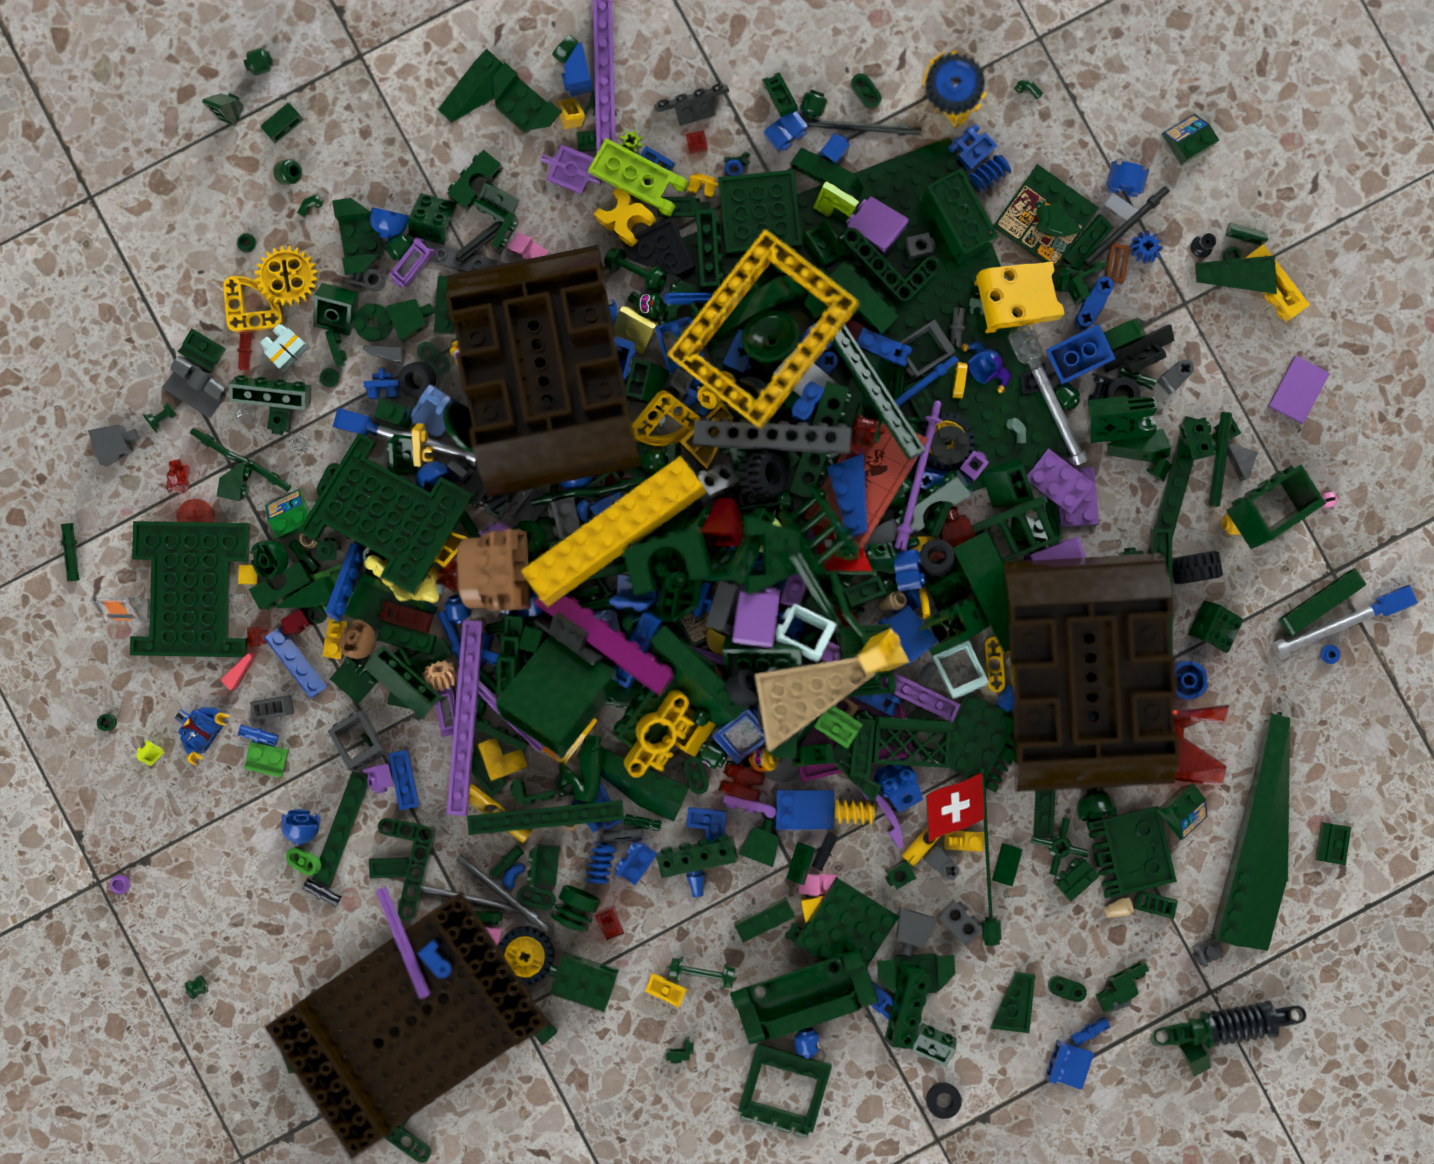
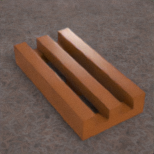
M1113 243L1109 247L1105 276L1111 278L1113 283H1124L1130 250L1128 245ZM1114 248H1117L1116 257H1115V263H1114V269H1113V274H1112V277H1111V276H1110V272H1111V266H1112ZM1121 249H1124L1120 278H1117Z

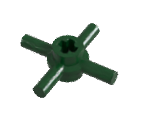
M1067 818L1062 819L1059 835L1053 836L1050 840L1032 836L1030 841L1032 844L1048 847L1050 854L1053 856L1049 874L1057 876L1061 858H1065L1069 853L1086 858L1089 855V850L1071 846L1070 840L1066 837L1070 819ZM1062 844L1064 846L1063 849H1057L1056 845Z

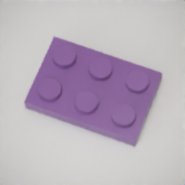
M1050 449L1045 452L1027 475L1030 485L1069 514L1075 510L1095 484Z
M1094 467L1075 468L1095 483ZM1096 484L1093 485L1071 514L1058 506L1061 527L1099 524Z

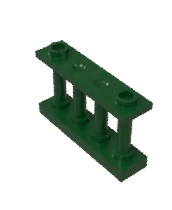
M810 485L809 489L813 496L794 513L782 510L777 515L785 528L800 532V552L812 572L823 576L828 572L824 566L828 558L844 545L853 549L857 546L853 541L854 536L849 530H846L826 498L827 493L821 487L817 488ZM818 502L822 510L801 527L798 523L799 518ZM827 516L831 524L812 541L808 540V532ZM836 530L840 539L821 555H818L815 551L816 547Z
M1045 495L972 525L974 533L979 531L981 534L987 531L1002 563L1046 545H1049V547L1060 544L1059 540L1063 538L1062 534L1055 536L1043 509L1045 508L1044 504L1048 502ZM1031 509L1037 512L1048 538L1040 543L1036 542L1026 519V511ZM1014 516L1019 520L1030 547L1020 551L1008 526V519ZM995 524L1001 527L1012 553L1001 558L990 533V526Z

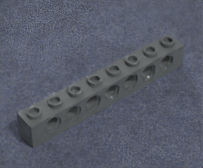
M700 418V421L695 420L693 444L698 447L850 454L852 430L845 424H836V427H828V424L825 423L808 426L809 423L805 422L789 425V422L778 421L777 424H770V421H768L761 430L754 423H750V420L741 419L738 423L731 422V419H719V422L712 421L711 418ZM713 428L720 430L719 435L716 437L710 436V431ZM732 429L739 430V435L736 438L729 437ZM751 430L758 431V436L755 439L748 437ZM771 431L778 432V436L774 440L768 439V433ZM790 432L797 433V438L794 441L787 439V435ZM815 433L817 438L815 441L809 442L806 440L807 435ZM828 434H835L837 436L833 443L826 441Z

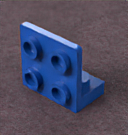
M615 337L623 380H625L630 374L629 364L635 355V343Z
M620 573L618 575L617 594L609 600V604L615 605L616 608L631 606L635 610H645L656 601L657 591L636 596L633 592L629 574ZM654 577L657 586L658 578Z
M640 840L630 845L626 852L628 855L626 859L621 858L615 867L617 871L615 876L617 878L621 875L634 885L637 884L658 854Z
M1057 1040L1045 1074L1046 1079L1054 1084L1060 1082L1080 1090L1083 1089L1094 1053Z

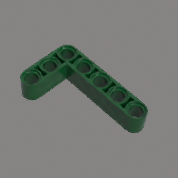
M848 228L840 234L842 245L898 302L910 300L940 269V262L936 257H926L920 260L903 278L858 229ZM848 232L854 235L853 242L847 240L846 235ZM861 246L867 249L866 256L860 254ZM874 260L879 261V270L874 269ZM927 261H930L933 265L931 271L926 268ZM887 274L892 275V284L887 283ZM914 274L919 277L918 284H915L912 280ZM900 288H904L906 291L904 298L899 295Z
M790 276L775 278L743 298L713 335L714 339L719 340L748 323L755 316L767 311L780 302H792L806 295L804 287Z
M383 818L378 823V831L381 834L414 841L398 907V916L402 920H412L417 916L435 840V831L429 826L392 818ZM387 821L392 823L390 832H385L383 828L384 823ZM406 825L411 827V833L408 836H404L402 833V829ZM425 829L430 831V837L427 840L421 838V832ZM423 848L426 852L423 859H419L416 855L417 850ZM416 867L421 870V876L417 879L412 875V871ZM412 886L417 890L414 898L408 895V889ZM406 906L412 908V915L410 917H406L403 913Z

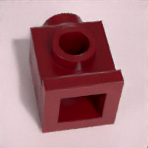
M301 608L280 620L283 624L281 629L286 636L293 633L297 635L303 632L305 626H314L308 619L305 609Z

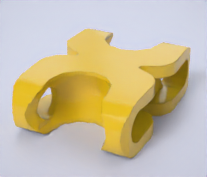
M616 187L612 192L618 202L616 208L612 211H604L598 208L593 215L602 226L609 231H615L624 243L633 247L637 242L634 234L631 232L633 226L642 222L651 226L656 219L650 210L641 203H634L628 193Z

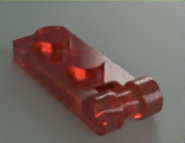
M383 601L382 606L384 608L382 614L379 615V620L429 633L433 614ZM391 609L394 610V613H393V616H392V617L389 616V615H390V612H391Z

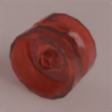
M726 763L723 774L732 778L733 781L728 779L721 780L718 790L733 796L759 802L761 791L751 786V784L763 785L766 775L752 768Z

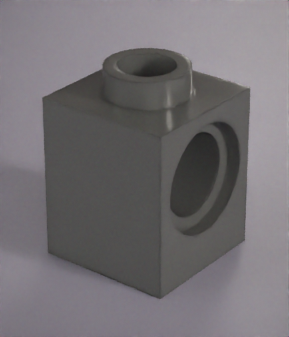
M929 232L907 237L904 242L909 260L930 256L933 253V249H935L933 237L930 238ZM922 242L925 245V249L919 250L916 247V243Z
M677 367L669 374L661 390H666L679 399L687 392L694 377Z

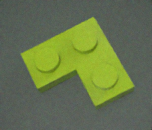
M826 181L813 208L827 217H830L834 208L851 217L859 201Z

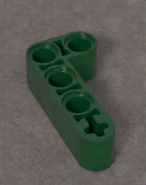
M800 148L790 162V166L799 173L823 185L827 181L846 194L853 196L856 200L864 190L861 182L852 172L804 148Z

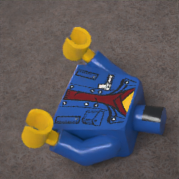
M201 707L200 709L193 710L190 714L181 709L177 713L175 719L183 724L178 733L181 735L180 740L188 755L187 760L189 763L197 766L196 759L203 760V756L198 753H206L223 726H226L224 718H230V715L222 713L215 707Z

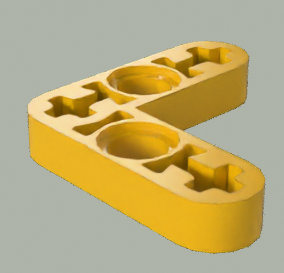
M989 637L983 645L985 671L989 681L987 687L992 692H1000L1005 687L1004 652H1002L998 644V647L994 648V652L999 653V657H988V653L992 654V648H988L991 640L998 644L995 637ZM992 659L999 661L1000 665L997 670H992L989 667V662ZM1000 672L1001 675L996 676L997 681H1000L1001 685H998V689H995V686H991V682H994V676H990V673Z

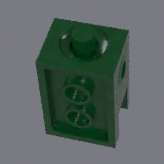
M976 598L972 601L965 599L956 605L944 609L924 620L925 624L918 629L922 631L931 627L936 639L939 641L938 644L929 648L933 656L963 643L990 627V624Z
M564 951L559 966H551L548 976L554 978L549 994L605 1012L619 969Z

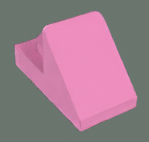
M518 232L507 248L524 260L549 255V251L534 243L532 238Z
M807 874L805 884H799L798 893L813 896L825 894L838 875Z

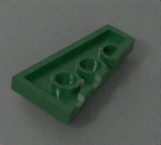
M1275 255L1195 263L1197 283L1277 294Z

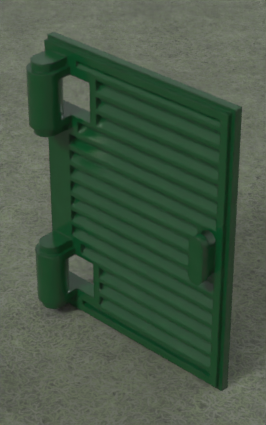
M891 624L863 625L861 627L867 633L870 640L871 637L878 634V631L890 629ZM839 627L841 660L858 658L857 656L863 649L860 637L852 627ZM894 669L880 671L882 678H888V687H882L881 679L874 681V678L871 677L845 697L895 693L896 679Z

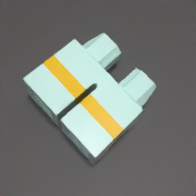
M278 324L273 330L278 338L273 342L269 337H265L260 344L265 350L264 353L284 372L296 360L293 356L298 358L309 346L292 330Z

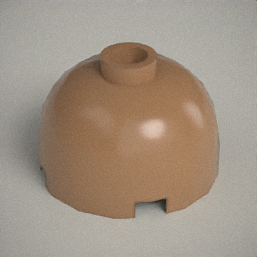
M357 619L351 622L353 625L350 628L346 627L338 643L342 649L340 653L353 659L366 657L376 647V633L368 623Z

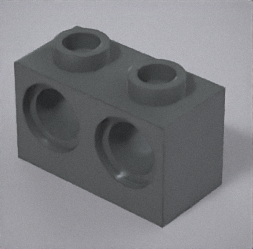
M728 462L723 464L717 463L709 471L702 470L696 474V477L706 491L700 497L703 503L734 489L740 481Z
M953 899L937 916L967 946L982 931L979 927L981 922L974 915L970 917L966 913L968 908L961 901L956 903ZM955 909L958 910V917L951 919L949 916L950 912ZM966 924H972V930L969 933L963 932V927Z

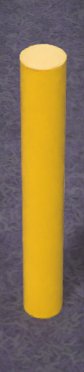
M924 585V588L919 589L923 618L928 619L931 617L927 588Z

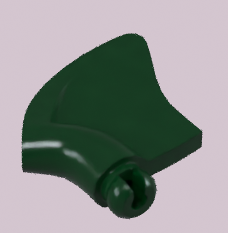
M1043 200L1035 204L1038 216V223L1035 229L1040 233L1051 237H1067L1081 231L1080 226L1065 212L1062 201L1047 206Z

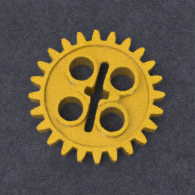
M280 246V251L277 252L273 248V254L266 252L267 258L260 257L263 264H256L260 270L254 272L256 276H259L255 278V282L259 283L257 288L262 290V297L267 296L268 302L274 299L275 306L281 302L283 308L286 303H289L292 308L293 302L300 305V299L306 302V295L313 296L310 289L316 290V285L313 283L318 282V278L314 277L318 275V272L313 270L316 268V265L311 263V257L305 258V251L299 254L298 248L292 251L291 246H288L287 250ZM283 261H286V268L289 275L288 280L291 290L290 292H287V286L284 279L285 273L283 269ZM294 263L299 264L297 269H291L290 266ZM273 266L280 267V269L277 272L271 271V268ZM297 281L303 283L298 288L293 287V284ZM276 284L283 285L282 289L275 290L273 288Z

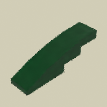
M505 615L504 635L501 636V655L497 656V694H502L521 671L523 649L518 647L524 631L526 616Z

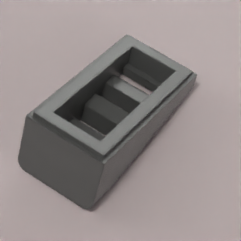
M363 346V350L370 355L398 364H404L405 350L402 347Z
M291 695L250 702L253 721L294 714ZM274 702H276V704H277L278 713H276V708H275V703H274ZM267 703L269 705L270 714H268ZM259 704H261L263 715H260Z

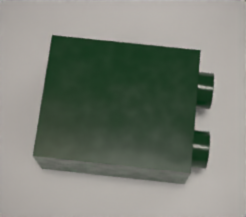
M549 635L496 700L495 703L500 717L563 758L618 688L615 671L617 665L605 656L601 661L591 664L570 650L566 645L556 640L555 637Z

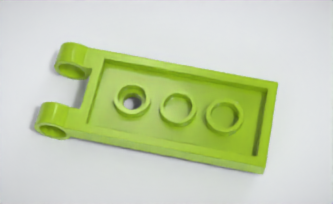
M607 138L604 140L588 169L589 174L644 201L667 216H671L676 207L669 200L662 198L668 185L670 184L679 192H684L689 184L684 177L674 174ZM650 180L651 184L645 185L644 181Z

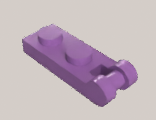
M724 794L723 803H726V807L737 809V806L745 808L744 811L756 814V811L764 812L769 818L774 817L776 814V809L773 805Z

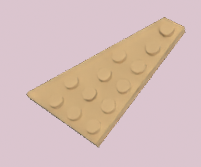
M852 658L755 674L767 750H773L817 716L873 677L875 673L867 674L859 658Z

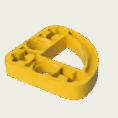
M241 276L228 277L223 283L226 322L228 328L234 332L274 329L278 324L283 325L284 316L279 303L275 306L273 299L269 302L272 310L245 313L243 286L253 288L261 293L262 290L257 288L259 283H256L253 279ZM233 281L237 284L234 287V293L239 294V296L233 295V290L229 287ZM232 300H238L240 303L239 307L235 310L230 308ZM273 315L279 318L274 324L271 321H265L263 316L266 319H273ZM255 316L260 318L258 326H252L250 323L251 319ZM237 319L240 322H246L247 327L245 324H238V328H236L232 323Z
M662 390L654 396L632 425L635 430L636 439L653 446H667L671 442H680L695 427V420L700 421V417L668 391ZM663 397L667 399L666 403L662 402ZM677 406H681V413L674 415V409ZM651 411L657 412L654 419H648V414ZM666 413L683 425V427L670 434L649 435ZM687 415L694 421L691 423L687 421L684 417H686ZM641 428L643 429V431L638 432L637 429Z

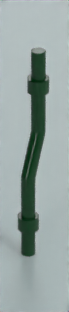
M196 428L191 429L190 434L199 439L204 446L211 447L226 458L240 464L245 461H251L250 467H252V470L265 477L267 482L279 486L286 492L291 489V485L280 479V476L275 472L271 473L256 462L231 452L214 441V438L209 434H203Z
M643 477L633 480L624 479L620 480V483L599 488H573L557 493L549 492L545 493L544 496L531 499V505L536 506L544 503L548 505L551 504L550 502L573 496L603 495L620 490L624 492L631 490L632 487L641 485L645 480Z
M836 570L829 572L834 587L832 590L834 596H837L843 617L860 637L864 648L869 641L867 633L850 613L844 595L845 589L840 583ZM880 671L876 672L873 676L874 681L882 679Z

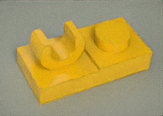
M417 423L412 429L414 466L421 467L424 461L429 463L434 460V457L427 455V452L432 453L434 448L431 446L425 448L428 432L425 431V424Z
M328 619L322 657L343 660V654L340 653L342 649L338 643L342 632L348 627L349 622Z
M958 830L944 834V850L983 852L984 832Z
M652 973L645 992L679 1008L688 989L658 974Z

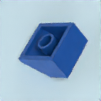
M578 43L564 65L565 73H562L565 90L570 91L571 97L593 91L582 43Z

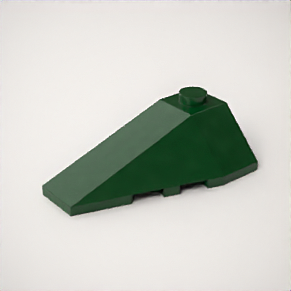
M486 49L473 62L437 110L453 123L470 114L474 109L488 104L489 101L494 99L493 76L503 63Z
M734 635L725 636L722 653L727 679L743 668L750 669L755 674H761L802 665L800 647L774 641L772 647L733 642Z

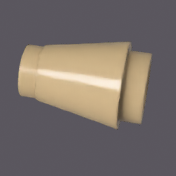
M894 591L879 602V609L882 612L901 610L906 605V596L902 592Z
M1123 897L1104 907L1107 918L1130 916V913L1134 912L1129 897Z

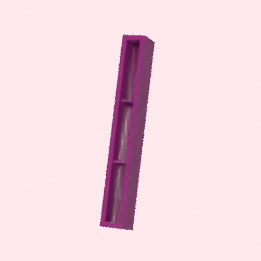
M564 595L549 607L543 603L539 596L534 601L537 607L551 617L560 612L587 631L589 635L586 642L598 649L605 657L658 696L662 695L674 679L671 668L665 664L659 665L656 662L657 659L652 654L641 652V647L637 643L626 641V636L619 630L615 632L609 628L610 624L601 618L600 621L594 617L595 613L589 608H581L579 606L580 602L574 597L570 596L568 598Z

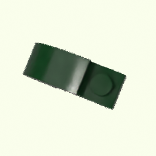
M1139 318L1127 321L1103 332L1112 351L1146 335Z

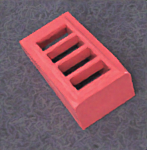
M254 653L247 654L221 679L230 691H236L256 657Z

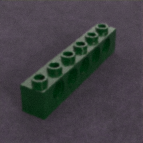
M827 381L812 426H816L817 423H823L825 417L832 418V427H836L838 422L842 423L846 413L843 411L844 405L849 404L852 393H849L850 388ZM832 398L839 401L838 409L830 408L829 401ZM809 433L807 441H815L817 435ZM828 434L826 436L829 443H832V440L835 441L837 438L835 434ZM803 452L790 492L810 499L813 494L809 486L813 485L817 488L821 486L818 484L820 477H824L827 469L824 463L826 459L830 460L832 453ZM812 454L820 456L821 461L819 464L811 462L810 457ZM806 472L813 473V482H807L804 479Z

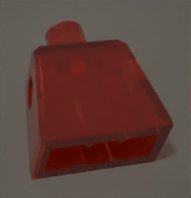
M957 507L950 508L947 519L939 534V539L948 542L953 548L976 536L969 518L966 515L959 516Z

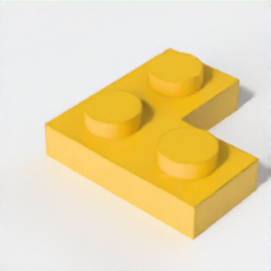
M496 738L477 745L491 781L528 767L522 750L519 749L503 755Z

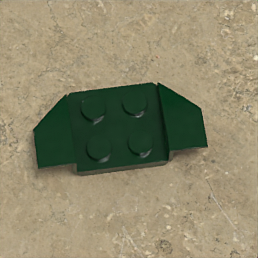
M506 62L494 74L493 88L496 109L524 134L531 130L550 127L562 113L550 101L546 102L519 78L518 73Z
M352 198L332 200L334 215L339 223L344 258H342L345 275L363 273L376 258L384 255L380 233L376 232L371 226V212Z
M937 953L912 954V956L894 955L890 960H877L878 980L894 994H896L902 967L923 968L931 976V985L927 993L940 991L956 974L954 955L938 956Z

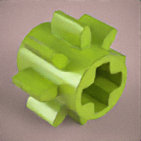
M626 130V135L620 136V140L624 142L620 146L636 154L638 148H643L642 144L639 143L643 138L642 136L637 137L636 130L633 133H629ZM632 139L634 144L631 145L628 141Z

